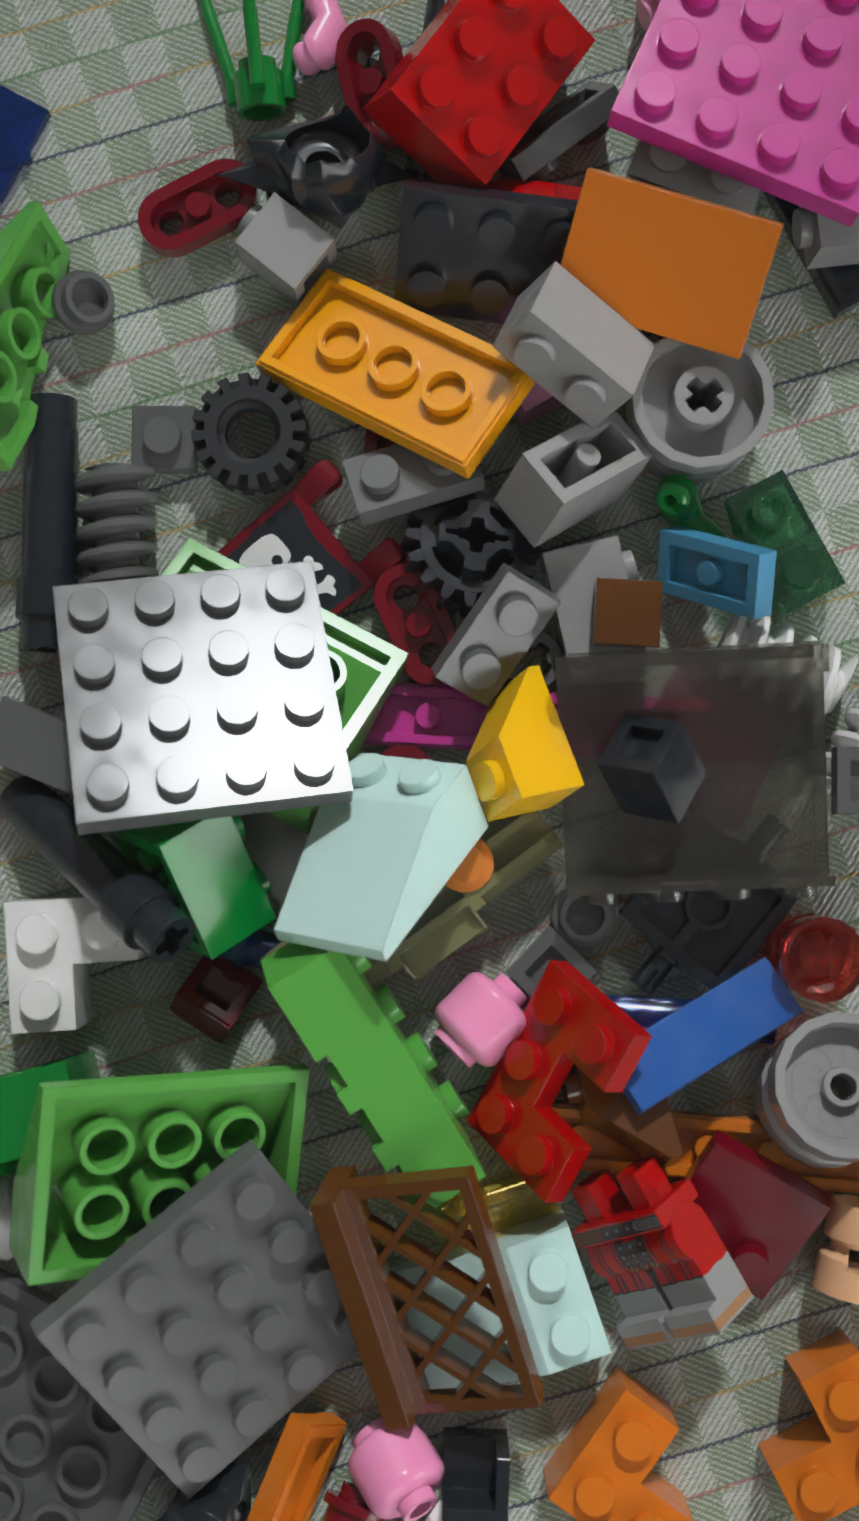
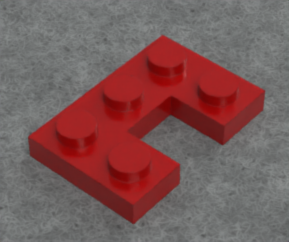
M550 960L524 1010L526 1026L517 1041L509 1045L505 1056L496 1064L467 1120L545 1203L563 1202L592 1149L551 1108L571 1068L575 1064L604 1092L622 1093L652 1038L651 1034L568 961Z

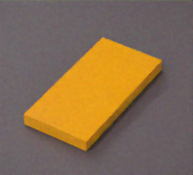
M327 267L255 363L260 374L271 377L273 382L277 384L282 383L289 390L467 479L473 474L536 383L493 348L492 344Z

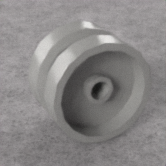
M667 337L656 342L633 397L624 403L622 409V419L653 454L645 468L659 479H664L672 474H682L692 479L696 484L711 483L733 471L768 429L775 404L772 374L759 351L748 342L745 343L740 359ZM687 403H696L700 408L694 412Z
M830 1012L803 1022L795 1030L781 1038L764 1055L754 1079V1107L765 1134L785 1155L810 1167L840 1168L859 1161V1014ZM831 1088H837L840 1099L832 1093Z

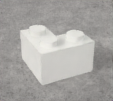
M83 895L4 902L11 1034L77 1030L92 1021L89 963L139 960L147 955L142 950L129 948L103 923L100 911Z

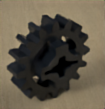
M502 485L492 495L486 494L484 490L410 513L406 523L410 529H406L404 532L401 548L412 552L407 555L403 568L405 572L409 573L421 572L422 576L415 589L419 594L428 592L432 588L439 593L436 600V608L442 610L450 600L459 602L461 617H466L491 581L483 582V577L488 573L496 574L503 562L528 578H534L537 571L532 565L536 564L542 554V547L536 546L534 548L494 500ZM460 514L454 521L443 520L449 516Z

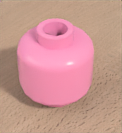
M472 972L437 1005L434 1015L440 1026L433 1033L468 1069L475 1062L484 1067H492L505 1056L509 1045L517 1041L526 1026V1018L520 1008L528 999L503 973H500L494 980H491L483 973Z
M382 1417L369 1423L356 1435L352 1442L354 1450L348 1462L349 1473L375 1517L385 1520L402 1517L404 1521H415L427 1514L436 1505L438 1498L435 1495V1491L444 1478V1464L419 1423L414 1421L411 1430L386 1431Z

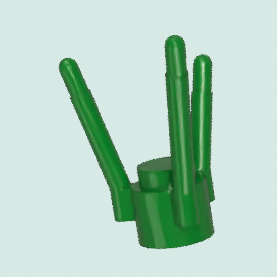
M198 0L225 82L227 106L237 107V116L248 121H267L283 116L286 113V102H294L296 100L294 84L296 65L292 58V51L294 46L300 42L304 1L292 0L282 67L279 69L276 67L275 58L262 55L255 0H242L248 56L239 60V70L235 71L211 0Z

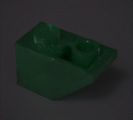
M783 470L725 499L724 505L735 540L777 551L772 614L770 615L774 625L828 598L845 584L843 577Z

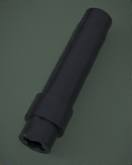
M36 393L31 394L30 400L39 406L35 426L24 444L21 577L16 579L15 618L22 620L21 650L35 653H59L52 586L77 584L79 581L76 579L77 515L75 514L78 492L74 488V481L78 477V401L74 397L64 394Z
M21 776L4 789L0 796V813L30 845L100 911L103 923L129 948L142 950L151 960L158 964L170 962L185 951L194 936V923L180 910L177 897L151 873L140 871L100 833L78 835L75 810L43 782L28 776Z

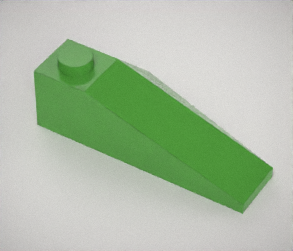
M39 201L27 203L0 232V472L12 469L35 426L39 406L30 398L35 374L45 373L48 364L49 353L41 345L47 319L56 317L52 308L51 295L57 281L66 274L70 258L69 249Z

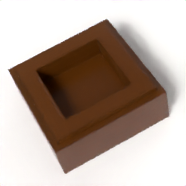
M597 578L595 580L592 645L657 649L660 646L663 581Z

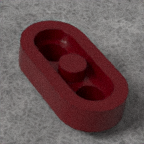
M364 18L348 25L337 41L335 62L345 104L352 109L362 124L379 141L384 151L399 147V145L363 109L404 56L400 41L394 32L374 19ZM379 50L378 61L369 68L370 57Z
M227 158L214 160L150 193L143 200L138 211L139 229L147 245L161 256L176 258L187 255L236 230L249 209L259 204L258 188L218 176V174L241 166L243 163ZM233 191L239 194L238 201L232 206L226 207L218 203L219 197L224 192ZM178 219L184 222L183 228L177 234L168 235L163 232V227L169 220Z
M404 563L394 565L390 569L385 570L376 582L374 602L377 612L392 645L409 653L408 660L403 668L405 674L415 683L424 686L444 685L446 683L434 676L432 667L422 664L419 659V653L426 645H436L443 651L455 634L456 629L446 607L442 610L436 608V600L439 595L437 591L432 588L428 592L419 594L415 590L422 576L421 572H405L403 568ZM402 588L413 589L418 595L416 605L410 609L399 608L394 602L396 592Z

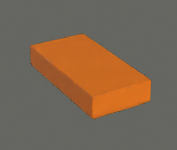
M333 1412L290 1413L246 1521H308L346 1430L347 1423Z

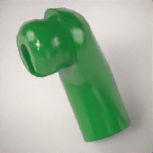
M672 474L661 480L656 491L655 500L660 514L665 521L672 527L681 526L726 537L728 532L704 512L698 486L692 479L686 475Z

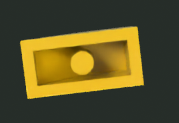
M539 665L527 667L500 689L490 705L466 760L475 791L481 801L488 822L549 809L585 785Z

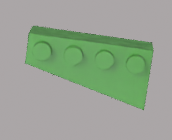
M288 943L261 960L269 991L315 1062L319 1063L325 1058L328 1060L329 1063L324 1066L325 1072L348 1113L351 1115L362 1109V1112L358 1114L359 1121L372 1143L373 1152L386 1172L393 1168H396L397 1173L474 1165L478 1181L486 1177L461 1121L462 1117L469 1114L465 1102L450 1080L439 1085L430 1071L437 1067L438 1064L426 1042L418 1032L407 1037L398 1021L406 1016L396 997L386 983L375 989L365 974V971L373 967L369 958ZM460 1191L434 1192L430 1194L426 1202L437 1208L459 1194Z

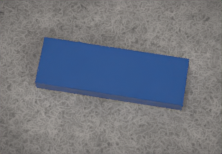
M764 957L645 1029L652 1035V1038L627 1082L623 1093L639 1116L792 1021L803 1010L768 959Z

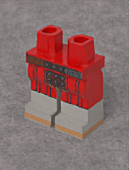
M654 1155L627 1165L616 1175L625 1193L624 1196L608 1168L591 1173L576 1185L571 1192L586 1219L571 1233L580 1249L587 1248V1254L592 1267L597 1274L607 1279L626 1317L616 1328L628 1350L671 1343L674 1339L676 1342L721 1334L754 1298L707 1214L699 1205L693 1202L699 1195L690 1178L669 1183Z

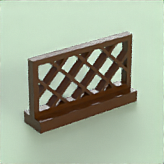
M355 1165L330 1168L309 1204V1208L386 1431L411 1430L417 1414L541 1408L545 1393L474 1165L364 1177L358 1176ZM460 1191L466 1213L459 1223L426 1202L431 1193ZM384 1197L407 1213L397 1228L371 1212L367 1199ZM414 1218L419 1219L447 1237V1240L437 1254L404 1234ZM456 1244L481 1259L484 1271L477 1280L445 1260ZM393 1249L425 1269L415 1285L390 1269L387 1257ZM433 1276H436L465 1295L455 1311L423 1291ZM474 1302L500 1318L502 1327L495 1336L464 1317ZM412 1306L443 1326L434 1340L409 1326L406 1314ZM452 1332L483 1351L473 1366L442 1347ZM494 1358L517 1373L520 1384L501 1385L484 1374L483 1370ZM431 1362L461 1382L457 1388L430 1389L424 1370Z

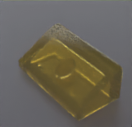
M517 1173L480 1185L494 1233L558 1212L563 1207L562 1202L545 1203ZM460 1193L436 1208L458 1223L466 1213ZM433 1229L440 1244L443 1246L447 1237Z

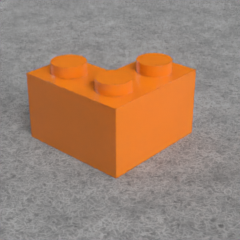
M842 1329L785 1357L814 1415L758 1443L796 1521H827L859 1504V1350Z
M617 1365L543 1468L548 1499L578 1521H694L684 1493L652 1470L680 1430L670 1404Z

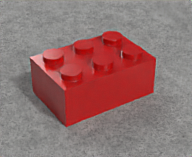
M448 0L364 107L363 111L435 181L483 187L489 182L595 42V39L559 0Z

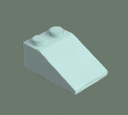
M359 752L348 763L353 787L352 802L319 806L274 928L277 939L387 962L489 827L465 764Z
M563 1209L494 1232L539 1377L611 1354L612 1352ZM459 1245L454 1246L445 1259L476 1280L484 1271L481 1259ZM412 1261L390 1268L393 1272L414 1285L425 1271V1269ZM436 1276L431 1278L423 1290L454 1311L465 1297L464 1294ZM476 1302L472 1304L464 1315L465 1318L493 1336L502 1327L500 1318ZM413 1306L406 1314L409 1326L431 1340H434L443 1328L441 1324ZM453 1332L442 1345V1347L472 1366L483 1353V1351ZM494 1358L483 1370L484 1374L498 1383L519 1380L517 1373ZM431 1362L424 1370L430 1389L457 1388L461 1382Z

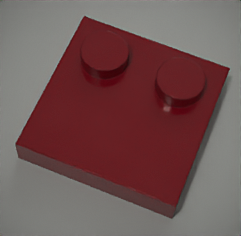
M716 1130L682 1179L690 1178L699 1195L693 1202L699 1205L707 1214L752 1295L761 1300L764 1299L831 1209L830 1193L719 1130Z

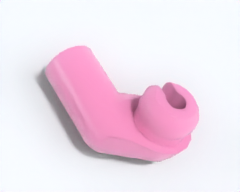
M303 0L312 24L304 35V41L298 42L294 46L292 58L298 70L306 76H315L321 69L329 70L336 64L337 41L347 27L337 0Z

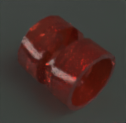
M807 912L790 914L781 920L765 941L764 957L768 959L788 990L808 1000L826 1003L841 1000L852 993L859 985V936L853 928L841 920Z

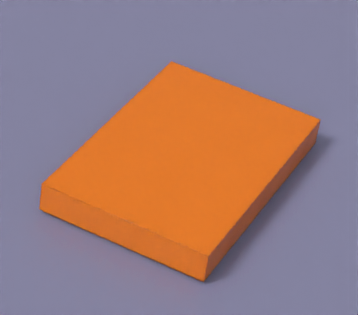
M591 167L587 168L561 266L635 328L740 359L784 223Z

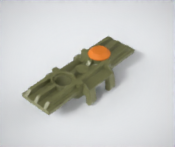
M539 811L487 821L489 827L387 962L369 958L373 967L365 971V974L373 986L396 972L402 966L414 981L420 982L433 972L432 967L470 939L475 941L490 930L477 911L564 846ZM282 941L263 955L261 959L266 958L290 942Z

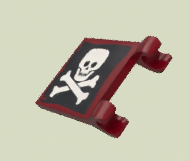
M328 460L318 462L290 491L217 551L244 567L313 561L320 606L337 616L376 585L378 578L385 570L390 569L394 565L403 564L407 558L405 551L394 539L386 538L357 564L314 512L312 507L333 494L344 482L342 475Z

